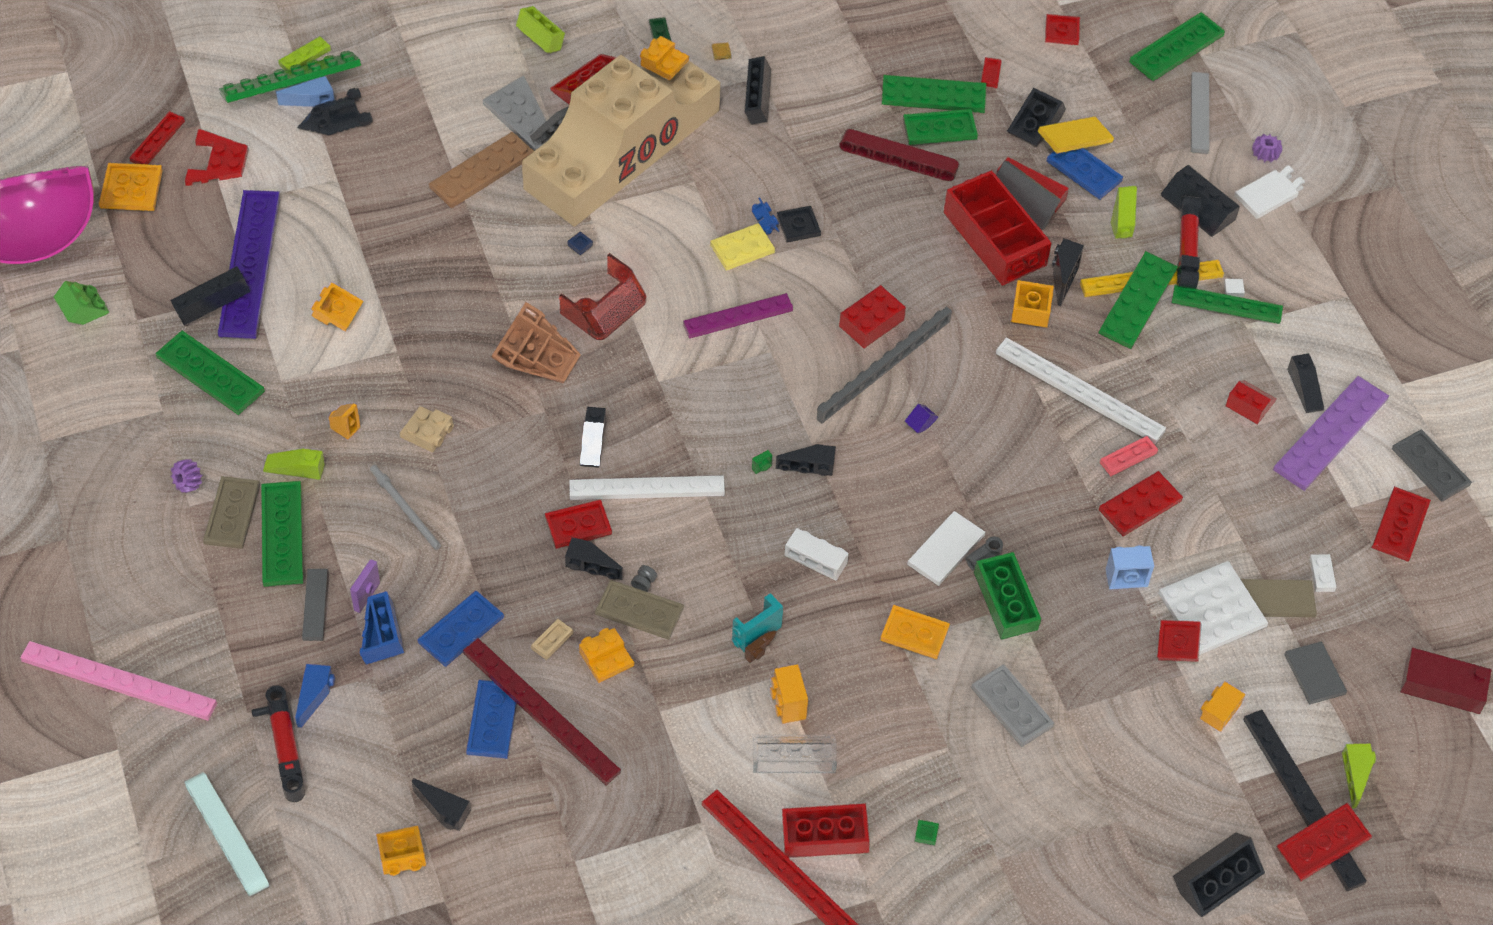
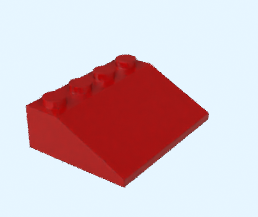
M599 54L550 89L563 101L570 104L571 92L617 57Z

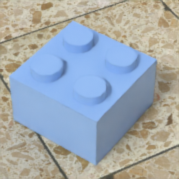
M1139 545L1126 548H1111L1105 569L1109 589L1148 587L1154 569L1150 546Z

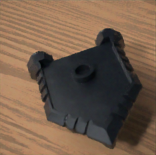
M351 88L343 99L339 98L338 100H332L333 102L329 101L326 104L315 105L308 116L298 125V128L307 131L311 130V132L316 131V133L332 135L339 131L349 130V128L353 129L356 126L370 125L373 119L370 112L359 113L355 101L361 98L359 88Z

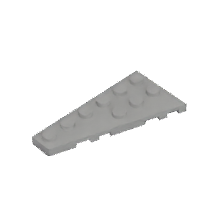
M524 75L483 99V105L533 151L537 150L553 136L551 133L547 139L543 141L539 139L535 142L530 138V135L543 125L546 119Z

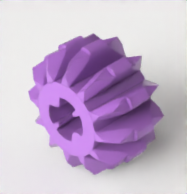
M1263 133L1262 136H1257L1252 145L1253 156H1257L1258 160H1264V163L1267 160L1272 163L1282 153L1283 146L1281 140H1277V136L1272 137L1271 134L1266 136Z
M185 459L174 463V467L171 468L173 474L170 477L173 478L172 484L176 485V490L187 493L199 488V485L202 484L200 478L203 475L200 474L201 468L197 467V462Z

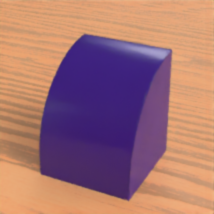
M917 404L905 422L917 433H921L927 430L938 419V416L926 405Z

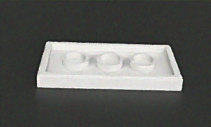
M954 511L908 560L907 565L939 586L985 536V531Z

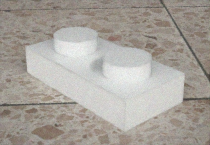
M1330 554L1310 555L1309 561L1315 592H1335L1337 587Z

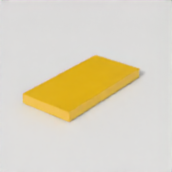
M1096 116L1041 126L1038 130L1039 134L1056 153L1112 143L1114 137Z

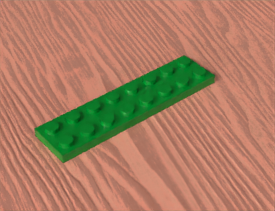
M343 51L338 56L329 55L320 61L310 60L302 66L300 64L293 65L289 70L278 69L273 74H260L255 79H242L237 84L227 83L222 88H219L226 103L359 67L361 62L353 52Z

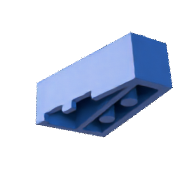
M387 591L369 596L367 599L365 628L362 633V648H360V655L365 664L405 653L394 605Z

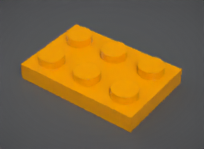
M893 605L880 641L938 659L950 623Z

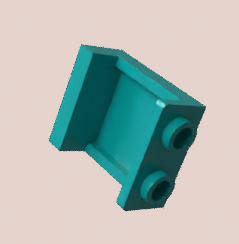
M771 593L764 597L762 613L745 624L737 617L733 619L732 642L737 648L740 647L744 653L745 648L759 637L770 631H777L782 627L783 606Z

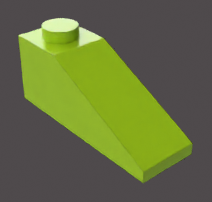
M1136 186L1118 187L1110 221L1115 239L1133 237L1136 220Z
M303 448L268 454L263 472L320 480L325 465L323 452Z
M1371 743L1346 744L1342 752L1352 809L1357 808L1372 766L1376 761V755L1372 751Z

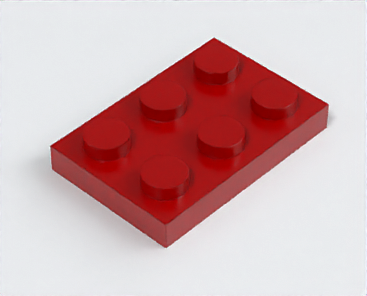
M601 499L545 513V519L555 549L569 546L572 537L589 541L612 535V529Z

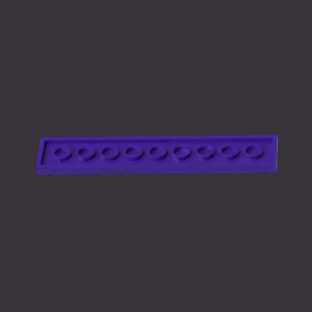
M243 190L229 270L238 266L251 292L222 306L218 328L219 337L256 339L280 200L279 191Z

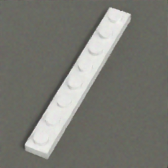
M724 476L569 480L570 500L725 495Z

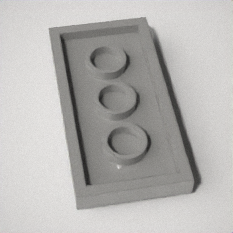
M1004 664L972 684L971 688L1021 747L1054 727V722Z

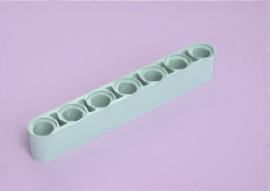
M202 772L184 781L189 794L247 894L252 896L269 887L264 873L206 774Z

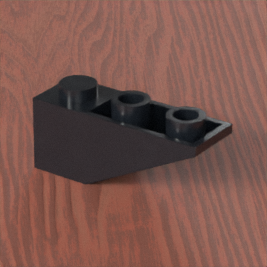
M815 444L777 455L775 469L832 476L836 446Z
M574 537L571 538L565 555V567L572 570L585 571L592 575L606 576L613 580H623V567L592 542Z

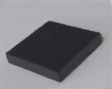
M811 205L777 212V218L786 243L821 236V230Z

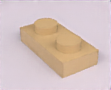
M557 619L531 645V649L545 660H548L573 634V629Z

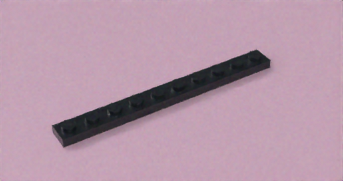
M1259 710L1244 716L1243 721L1307 827L1326 816L1325 811L1264 711ZM1350 852L1330 864L1347 892L1366 884L1367 880Z

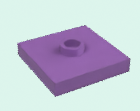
M372 559L368 561L350 588L353 609L358 613H361L367 604L368 597L373 595L380 584L378 565Z

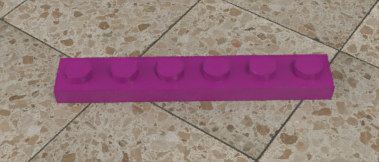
M787 293L687 319L683 321V326L688 338L691 339L792 312L793 305Z

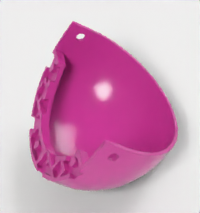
M87 165L57 168L50 171H39L0 179V263L25 264L44 260L61 252L79 237L90 219L94 203L93 184Z

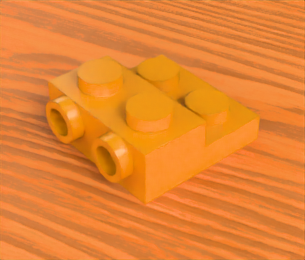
M662 36L658 39H652L650 47L648 49L644 48L640 53V66L668 80H671L689 61V55L675 49V43Z
M331 282L328 288L324 287L319 295L322 297L321 300L314 302L311 308L313 310L311 316L326 325L330 322L346 331L364 301Z
M604 628L599 632L598 636L594 638L588 636L579 644V653L598 683L634 666V661L625 649L624 641L615 628L611 630Z
M418 825L376 834L384 875L395 876L400 871L409 869L418 871L421 867L426 866Z

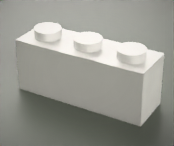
M796 528L785 545L784 556L834 580L838 579L847 565L848 553L844 549L835 547L824 539H818L809 532Z

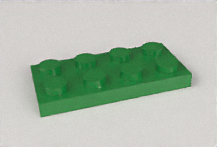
M972 109L903 114V122L909 145L977 140L978 137Z

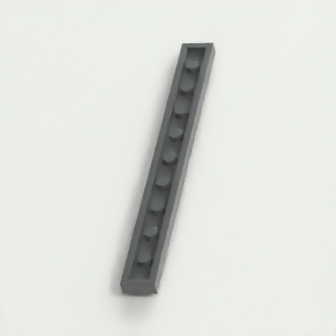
M946 306L943 310L937 311L933 318L929 321L926 320L919 329L912 331L905 340L899 341L895 348L887 351L878 361H874L866 371L860 372L852 382L846 383L844 388L839 392H835L828 401L822 402L817 408L816 420L823 424L946 326L951 320L952 310Z

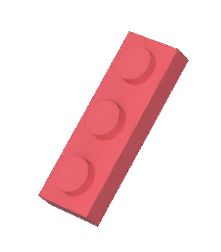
M1146 436L1101 458L1100 464L1111 477L1157 454L1158 448Z

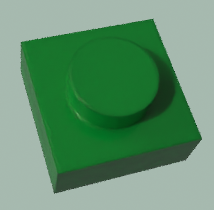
M769 450L752 458V470L755 474L766 471L772 466V454Z
M918 819L914 842L935 846L939 823Z

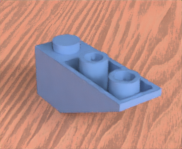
M326 76L276 91L278 105L314 107L315 105L326 104L334 100L333 89Z

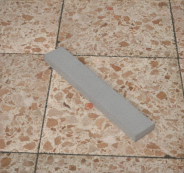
M1192 72L1191 152L1209 153V73Z

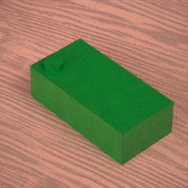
M1014 552L977 561L974 574L1000 639L1003 640L1037 631L1041 623V617Z

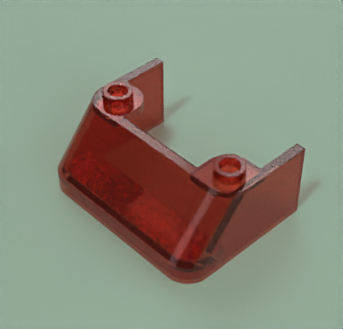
M611 253L607 255L608 274L620 283L599 301L595 302L591 298H581L574 303L561 293L559 295L560 314L596 340L606 339L639 311L647 301L646 293L633 270Z

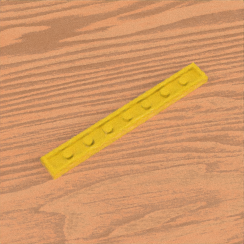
M1219 260L1200 262L1198 270L1199 281L1223 277L1224 272ZM1177 271L1169 285L1177 284ZM1133 272L1081 279L1080 286L1084 297L1122 292Z

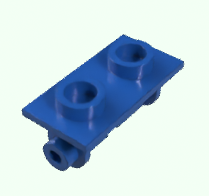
M759 197L758 199L761 203L752 206V213L766 234L772 233V230L775 228L780 232L776 226L779 224L774 214L771 216L769 213L772 211L767 201L763 203Z

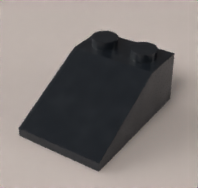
M1033 87L1007 132L1037 147L1044 139L1038 132L1039 127L1059 122L1066 110L1063 101Z
M1065 238L1061 245L1057 244L1054 252L1055 257L1052 262V266H1054L1053 278L1057 305L1060 307L1079 270L1084 245Z

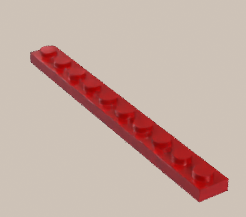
M718 789L702 801V806L825 925H858Z

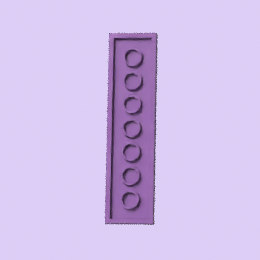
M1357 376L1277 462L1273 470L1305 491L1384 405L1389 395L1360 376Z

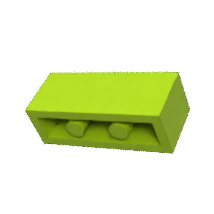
M534 6L521 8L516 27L545 52L552 53L561 50L565 32Z

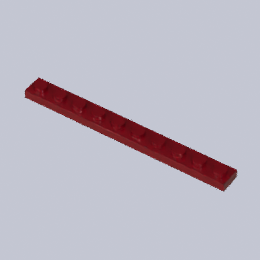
M479 638L463 650V654L605 786L621 773V769Z

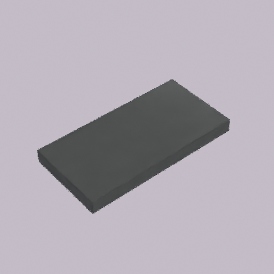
M1004 161L996 176L1041 230L1045 229L1061 199L1013 164Z
M1422 429L1399 441L1392 447V450L1441 502L1469 487L1472 483Z

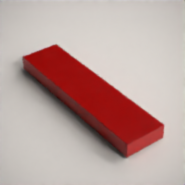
M169 111L129 157L130 162L148 165L185 122L184 117Z

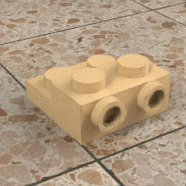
M420 406L400 432V438L433 453L437 447L441 446L446 434L452 431L454 426L452 416L437 409L432 412Z

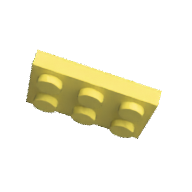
M759 223L710 241V246L726 271L775 253L774 246Z

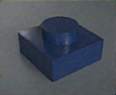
M580 231L567 241V245L576 253L582 255L593 246V241Z

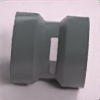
M641 565L637 571L638 575L634 576L631 580V585L634 588L648 592L651 583L657 578V573L651 567Z

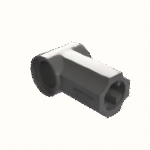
M990 537L983 546L966 556L965 560L971 570H975L977 561L1002 555V540L999 537Z

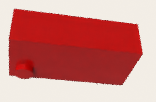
M866 803L782 809L784 852L787 857L869 853Z

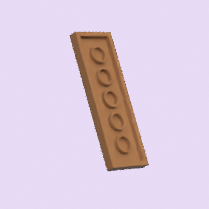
M512 131L430 182L429 188L452 209L522 165V161L534 151Z

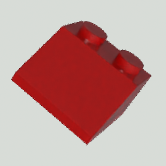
M1242 380L1238 381L1229 393L1225 406L1258 425L1277 398Z

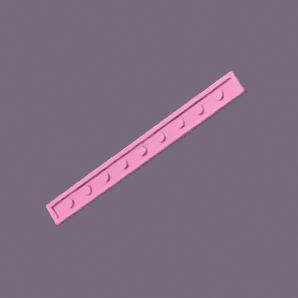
M29 641L20 657L24 663L209 721L217 705L215 699Z

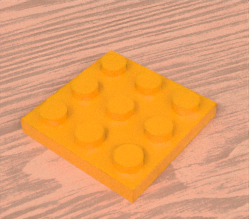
M108 163L99 201L100 209L154 211L163 171L162 165Z

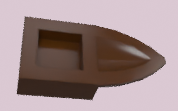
M776 630L762 635L745 648V659L749 663L755 659H760L765 654V648L775 637Z

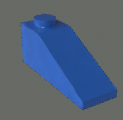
M306 664L295 716L297 728L303 727L329 695L330 687L334 686L335 674H332L331 666Z

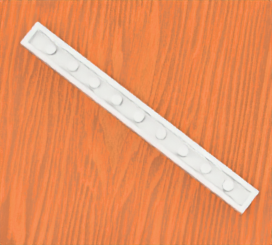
M1007 337L996 350L997 355L1141 437L1148 436L1154 444L1165 433L1166 427Z

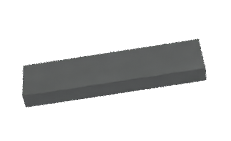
M307 569L303 641H323L328 569Z

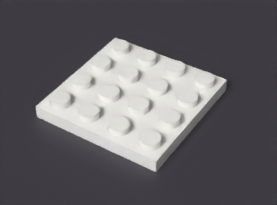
M1229 561L1159 589V595L1175 621H1201L1199 655L1265 628L1268 625L1264 615Z

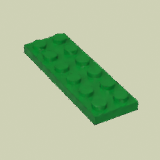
M1200 12L1131 56L1129 62L1150 80L1155 81L1223 37L1225 30L1204 13Z
M883 75L881 105L951 111L972 109V112L985 113L986 83Z
M1145 251L1098 334L1132 349L1176 273L1178 266Z
M183 330L155 353L157 359L237 415L241 414L265 392L262 385Z
M301 481L261 484L263 587L304 584Z

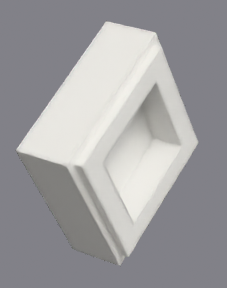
M1243 279L1224 280L1226 295L1244 297Z

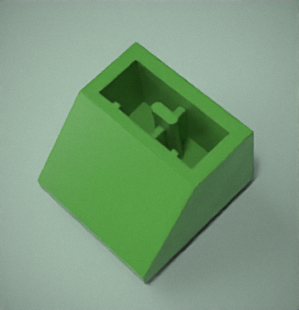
M64 281L53 296L66 319L71 323L84 325L109 313L104 300L98 294V290L92 285Z

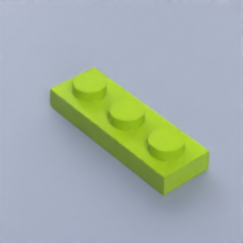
M319 36L279 59V66L284 70H289L293 65H305L308 61L315 60L331 51V46Z

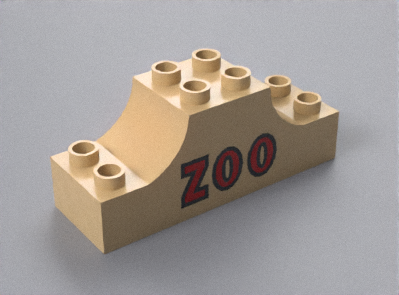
M619 55L571 92L569 108L556 132L546 143L522 161L523 189L574 227L577 226L719 111L720 82L690 61L671 80H668L644 67H638L624 56Z

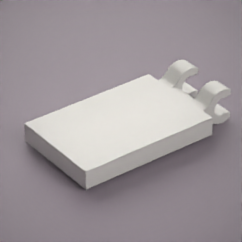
M1288 165L1280 173L1274 170L1235 192L1234 197L1258 219L1296 198L1299 193L1298 191L1303 189L1302 184L1305 183V180L1302 177H1298L1292 183L1289 179L1292 177L1290 173L1294 169Z

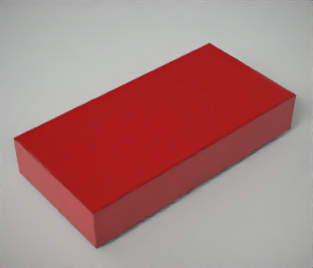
M985 57L981 83H986V87L998 88L1002 59Z

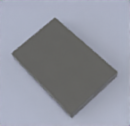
M1322 641L1285 651L1284 655L1309 705L1346 695L1347 690Z

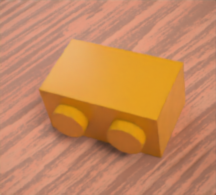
M1224 682L1221 687L1217 686L1211 694L1212 699L1210 701L1206 700L1200 710L1203 712L1200 719L1221 732L1242 705L1246 694L1229 683Z

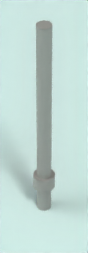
M376 465L371 466L370 471L377 478L378 484L387 490L431 546L438 550L441 544L393 487L389 477L383 474Z

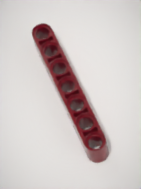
M854 129L845 130L839 143V147L845 152L944 181L954 180L959 168V162L954 158Z

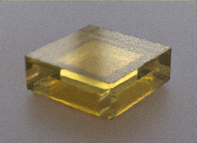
M728 42L712 44L714 61L731 59Z

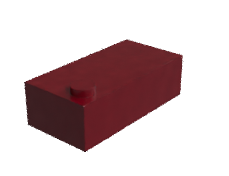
M1412 647L1406 659L1400 693L1480 714L1487 702L1492 669Z

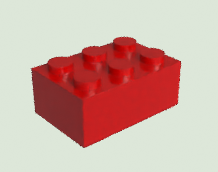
M880 285L840 313L839 327L865 349L904 321L906 307Z

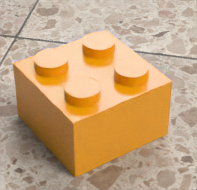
M1017 280L1011 322L1047 328L1054 286Z
M799 665L774 669V677H771L772 687H770L772 699H776L775 711L777 717H781L782 724L805 720L808 697Z

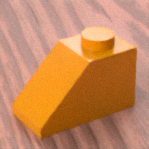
M354 403L341 405L329 416L330 428L347 440L361 428L358 408Z

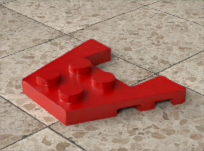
M198 129L195 139L196 146L212 147L207 170L188 169L185 185L191 186L192 183L200 181L202 184L208 183L209 180L218 178L221 181L242 177L248 155V145Z

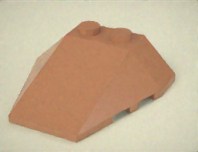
M525 302L491 357L508 368L564 383L581 354L566 338H563L556 331L557 328L554 324L551 325L545 319L542 311Z

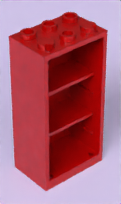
M992 170L984 174L981 173L975 178L968 179L959 185L947 189L943 213L1002 286L1047 266L1052 242Z

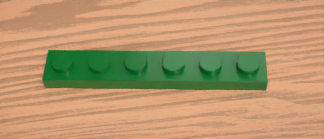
M1177 285L1174 286L1171 302L1277 324L1281 322L1283 305L1200 289L1178 287Z

